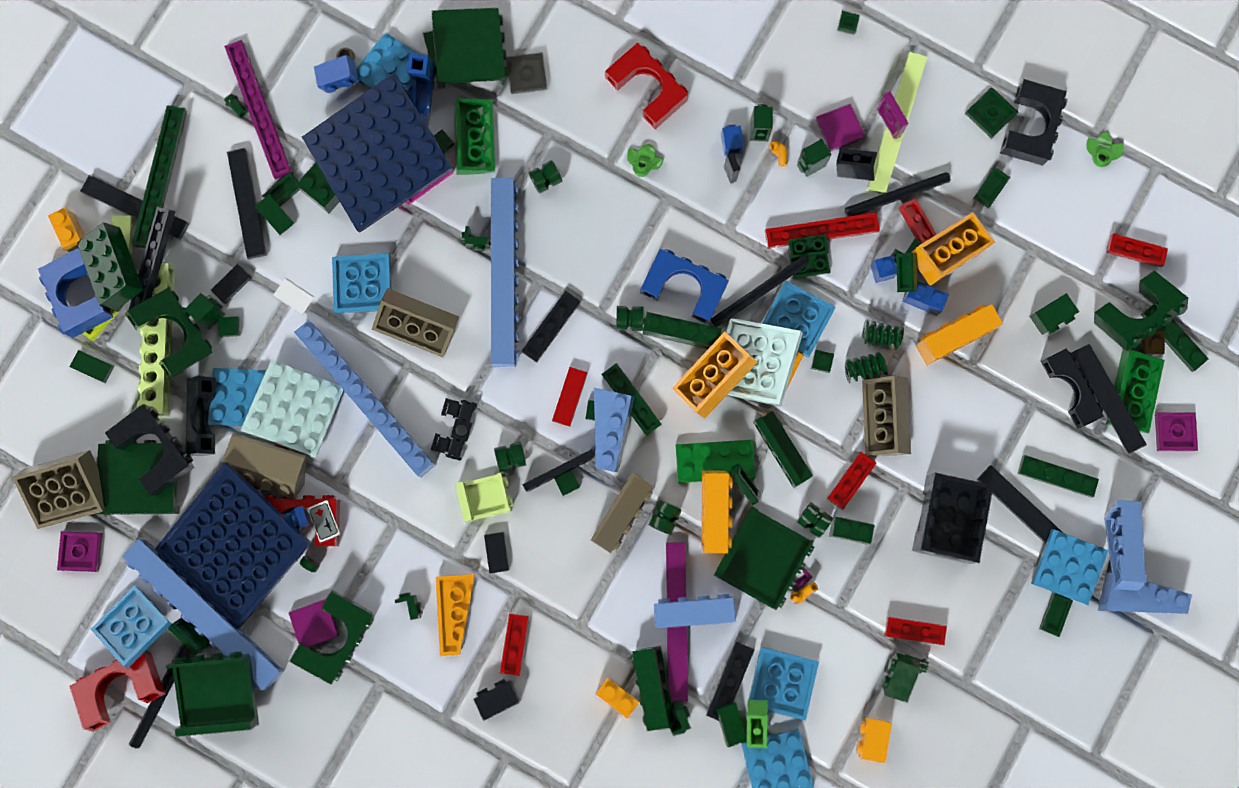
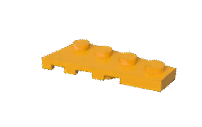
M475 574L436 577L440 656L461 654Z

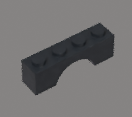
M1066 348L1040 362L1049 378L1062 379L1073 389L1074 403L1068 413L1076 428L1079 429L1104 417L1101 405L1093 397V390L1084 381L1083 372L1077 368L1073 354Z
M195 376L187 379L186 452L190 456L215 454V434L211 432L208 425V411L212 400L216 397V377Z

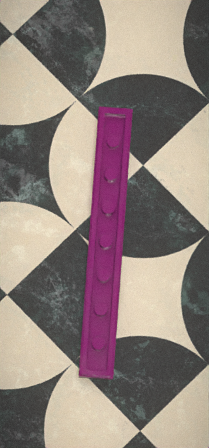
M239 40L224 46L273 178L276 180L284 177L289 172L293 173L243 41Z
M685 542L666 543L667 599L670 598V602H677L678 598L686 597ZM687 626L667 627L668 685L672 702L677 700L688 702Z

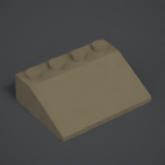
M90 450L25 468L12 477L37 529L105 510L99 469Z

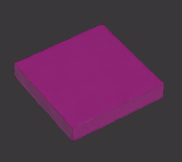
M889 91L884 94L877 107V111L892 137L897 139L901 137L909 123Z
M851 104L816 116L817 124L830 152L865 138Z
M1155 413L1157 451H1198L1196 413Z
M61 531L57 570L98 572L102 533Z
M326 599L288 612L298 644L301 641L311 647L339 636L333 616L321 609Z

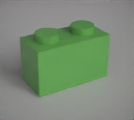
M768 700L747 701V747L767 748Z

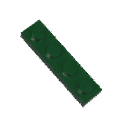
M1152 304L1140 315L1146 318L1155 313L1157 308ZM1174 319L1168 325L1158 329V331H1165V343L1191 372L1196 371L1209 359Z
M615 363L601 374L614 392L635 397L631 416L646 436L662 425L618 363Z
M1027 455L1022 456L1017 473L1091 498L1095 496L1099 481L1098 478Z

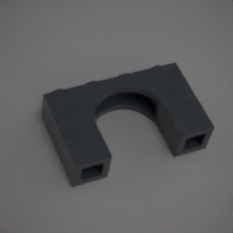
M1023 79L1018 85L1013 103L1027 106L1040 112L1045 121V130L1043 134L1038 136H1029L1009 130L1004 136L1000 154L1041 166L1048 160L1050 161L1054 150H1052L1053 143L1055 144L1058 138L1057 127L1061 125L1063 119L1061 112L1066 107L1068 100L1065 98L1067 91Z
M142 404L107 430L105 434L115 448L124 450L144 435L154 434L159 438L163 446L162 458L153 469L139 478L150 495L157 496L195 467L191 463L193 461L192 457L187 452L184 453L180 448L182 446L181 442L169 433L170 427L158 418V411L153 406L150 407Z

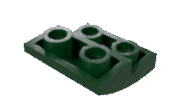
M826 234L788 240L790 264L802 256L808 261V265L795 273L792 279L830 274Z

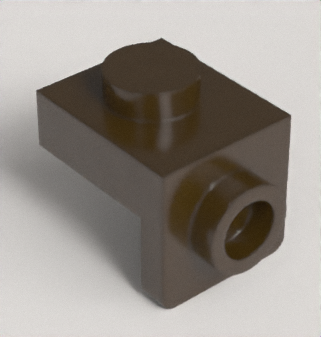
M1157 330L1151 337L1143 339L1142 353L1165 354V331Z

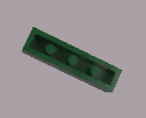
M647 312L642 335L709 349L721 336L722 328Z
M661 645L632 651V664L636 670L635 681L640 691L639 702L643 707V723L647 731L668 729L675 726L676 721Z

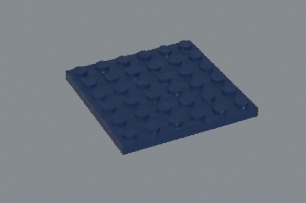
M395 73L302 136L303 141L357 232H362L454 170Z
M227 462L221 466L157 545L155 550L227 620L239 629L312 542Z

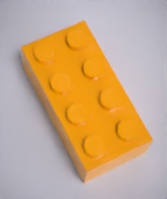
M974 212L919 245L911 253H917V268L931 286L986 251L995 241Z
M983 304L975 308L969 315L965 313L952 323L950 321L936 330V333L933 330L925 334L924 337L919 339L920 343L916 345V348L927 366L993 332L1003 325V322L992 304L988 306Z
M724 332L672 389L697 414L706 418L758 362L731 336Z
M702 470L701 548L704 553H728V548L732 547V538L728 534V528H732V517L728 514V509H732V497L729 495V489H732V477L726 471Z

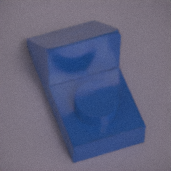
M303 506L295 508L290 513L283 514L300 532L308 526Z

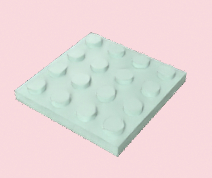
M730 318L726 333L758 363L728 395L781 407L803 333L799 330Z
M271 360L241 431L316 459L344 390L340 385Z

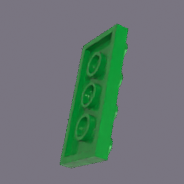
M752 440L675 445L678 483L702 482V470L726 471L731 477L732 467L736 464L741 465L750 479H755Z

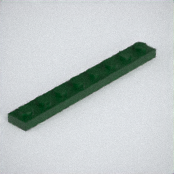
M166 106L132 241L134 247L146 248L156 208H163L187 114L185 108Z

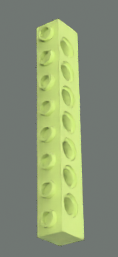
M161 263L157 281L160 280V285L154 288L152 296L166 288L174 291V267L169 263ZM166 318L159 319L156 325H153L152 321L140 328L142 344H140L139 350L142 359L139 364L141 381L138 383L140 400L137 403V408L142 404L150 407L153 406L159 413L158 417H169L170 379L159 365L161 360L171 355L173 320ZM155 336H158V341L155 344H153V338ZM157 355V361L152 363V357ZM156 373V380L151 382V376ZM156 392V398L151 401V394Z

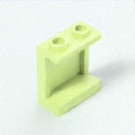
M502 473L455 484L464 522L511 511L510 507L513 506L511 495H507L506 491L509 484L507 476L503 477Z

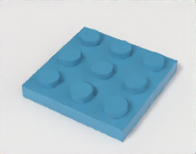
M386 32L358 65L359 82L371 89L395 73L407 93H409L413 86L412 79L407 73L409 53H415Z
M389 253L332 257L334 313L378 311L387 288L391 289Z
M785 280L762 324L801 331L803 335L798 352L809 358L836 307Z
M213 368L212 377H216V397L210 404L208 425L242 427L266 370Z
M1051 529L1031 584L1088 605L1109 550Z
M134 585L91 628V631L123 667L128 669L172 623Z
M760 647L748 700H768V711L806 721L819 661Z
M799 729L767 736V748L747 747V741L741 743L752 788H814Z

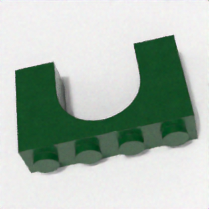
M1155 270L1139 281V292L1157 308L1155 313L1146 318H1131L1123 314L1110 302L1094 312V324L1125 351L1132 347H1137L1143 339L1151 337L1160 327L1168 325L1173 318L1184 314L1188 309L1189 297Z
M166 288L129 309L125 315L136 331L161 318L173 320L182 328L184 343L181 349L159 362L163 371L171 379L205 359L213 352L211 351L212 346L207 339L204 340L200 335L201 330L196 323H192L189 318L190 315L184 310L185 307L182 308L179 304L177 294Z
M331 590L321 609L345 624L348 631L346 643L336 652L322 653L300 641L289 661L332 685L334 680H339L343 673L340 669L344 663L348 664L353 656L352 649L354 646L358 647L364 638L361 634L365 628L369 629L374 621L372 618L373 612L334 590Z

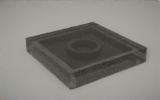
M543 52L507 57L511 94L547 90Z

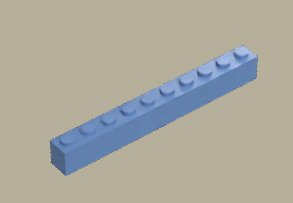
M491 178V365L493 367H516V361H519V350H516V343H519V331H516L515 325L519 324V313H515V305H519V294H515V287H519V276L515 275V268H519V258L515 257V250H519V241L515 239V232L519 231L518 220H515V214H518L519 208L518 202H515V195H518V184H515L514 178Z
M310 320L294 331L418 477L422 478L436 466Z
M138 539L124 553L122 557L126 560L125 564L132 570L136 569L140 573L139 577L144 582L153 585L154 592L159 596H164L168 600L167 604L175 610L178 609L182 613L181 617L188 623L192 622L196 626L195 630L201 636L205 635L210 640V645L217 650L220 649L224 653L223 656H228L229 653L242 651V654L250 653L254 687L259 690L269 689L282 675L284 670L240 628L237 629L146 539Z

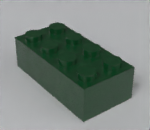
M316 162L296 184L302 193L328 214L340 202Z
M102 222L77 242L99 306L118 310L143 290L120 227Z

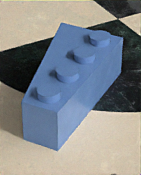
M594 388L596 468L611 472L619 471L635 399L634 396Z
M1117 500L1104 518L1114 589L1139 591L1147 581L1144 560L1142 503Z
M1106 573L1098 611L1188 614L1192 594L1147 581L1139 591L1114 589L1112 573Z
M729 594L717 595L718 598L710 599L709 595L697 596L698 600H690V597L678 598L677 602H670V598L658 599V603L654 604L656 628L736 622L734 597H729Z

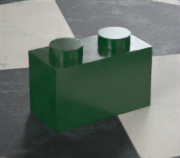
M760 104L754 106L752 111L750 141H769L773 129V107Z
M823 139L818 140L801 151L797 166L806 177L826 167L832 155Z
M202 293L184 309L196 322L209 330L218 322V318L225 315L221 310L223 306L210 295L206 297Z
M1066 293L1029 317L1041 335L1047 332L1051 335L1060 329L1059 324L1064 322L1067 325L1075 320L1074 315L1079 313V310Z
M833 517L829 537L869 545L872 543L875 525Z
M896 652L894 659L891 658L889 661V672L887 676L884 675L881 687H883L885 696L908 703L921 670L919 659Z

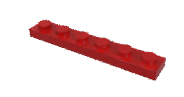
M876 212L765 229L767 248L770 249L788 246V240L826 234V239L831 240L878 233L880 228Z

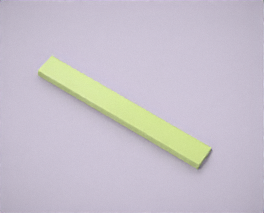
M912 52L908 54L895 96V100L907 121L927 60L926 56ZM886 126L878 151V168L875 181H869L867 189L882 194L886 193L904 132L901 137L894 139Z

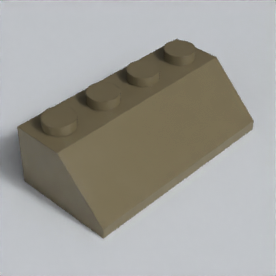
M387 288L380 302L371 330L444 357L459 316Z
M894 375L862 380L865 455L898 456L911 454L908 379Z
M233 433L231 435L222 465L228 462L252 486L289 498H296L305 485V455Z
M632 473L590 540L609 553L613 550L617 552L622 544L620 541L621 536L628 534L633 526L630 524L633 517L637 519L643 510L640 507L643 501L648 502L653 492L650 491L652 486Z

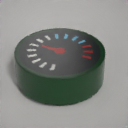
M303 556L299 562L303 568L313 573L317 572L320 567L316 561L307 556Z

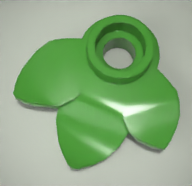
M1105 132L1097 140L1088 138L1086 148L1092 155V160L1096 166L1106 167L1112 160H1116L1122 155L1124 144H1112L1109 133ZM1099 156L1103 157L1104 161H1101Z
M645 144L639 150L629 148L627 151V161L633 165V172L639 177H645L650 171L658 170L662 166L663 158L655 156V148L651 144Z

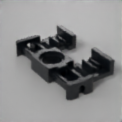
M445 398L441 416H446V414L452 415L455 423L450 438L448 436L443 438L440 437L441 434L435 433L431 450L444 453L447 458L461 461L460 454L464 442L468 441L472 427L470 420L473 409L477 407V404L461 400L460 403H463L461 405L458 401ZM459 425H464L467 428V433L463 436L456 433V428Z

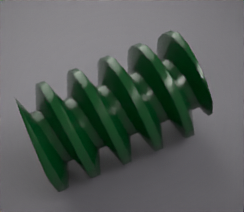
M865 320L862 330L864 344H867L870 339L872 346L879 341V347L886 343L887 349H889L894 344V350H897L902 343L904 327L899 331L898 326H894L892 329L891 325L888 324L884 329L883 323H879L877 326L876 322L872 321L869 326V321Z
M879 352L875 353V356L869 354L867 358L863 355L860 357V360L855 357L852 361L850 359L845 361V375L849 383H851L852 377L855 382H858V376L865 380L866 374L869 375L870 379L873 378L874 372L878 377H880L881 371L885 375L888 374L885 359Z

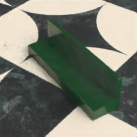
M770 412L753 422L793 488L813 476L774 412Z

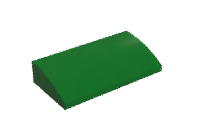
M455 98L453 105L456 175L495 172L492 100Z
M1129 349L1121 353L1114 388L1141 433L1148 434L1150 432L1165 360ZM1107 418V423H1106V424L1111 425V423L1109 422V420H1108V418Z

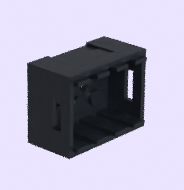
M936 472L927 475L923 490L924 501L918 532H915L912 551L967 564L980 563L994 485ZM949 506L954 508L952 514L947 511ZM945 525L950 526V532L944 531Z

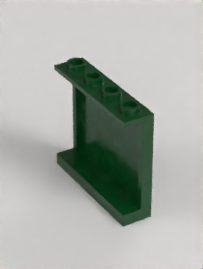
M499 8L432 10L438 88H445V83L501 81L502 85H505V78H508V67H504V61L507 60L506 49H502V43H505V35L500 29V26H503V15H499Z
M106 440L105 444H98L97 466L105 510L96 514H179L180 506H176L177 481L157 496L150 495L139 481V478L160 462L163 455L162 443H156V440H144V443H137L135 441L124 450L115 448L110 440Z
M752 506L732 540V547L728 548V553H725L714 576L768 607L777 610L778 607L782 608L787 598L784 596L787 590L791 591L796 583L793 580L795 575L802 572L805 563H803L805 557H810L815 548L812 546L814 541L764 515Z
M242 651L229 653L228 656H223V653H217L208 658H205L204 655H197L186 660V657H178L173 659L172 663L166 665V668H173L180 726L174 729L175 737L252 730L259 725L250 653L242 654Z

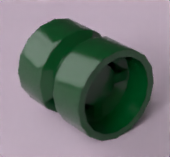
M552 160L543 164L541 169L535 168L528 172L539 194L548 190L550 185L554 187L563 182Z
M617 306L616 330L625 331L628 327H631L632 331H643L644 306H633L631 310L625 306Z
M520 441L510 444L509 448L505 445L494 448L500 472L511 470L512 465L516 468L527 466Z
M659 500L655 509L656 515H652L649 526L671 535L675 527L674 521L678 520L682 510Z
M810 502L798 518L797 523L804 528L809 527L810 532L820 538L830 526L833 517L826 512L821 513L820 508Z

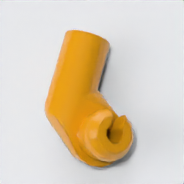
M771 141L769 148L778 156V166L786 167L788 165L787 148L779 141Z
M811 582L797 592H792L790 595L791 601L795 602V604L803 603L812 593L818 590L817 584Z

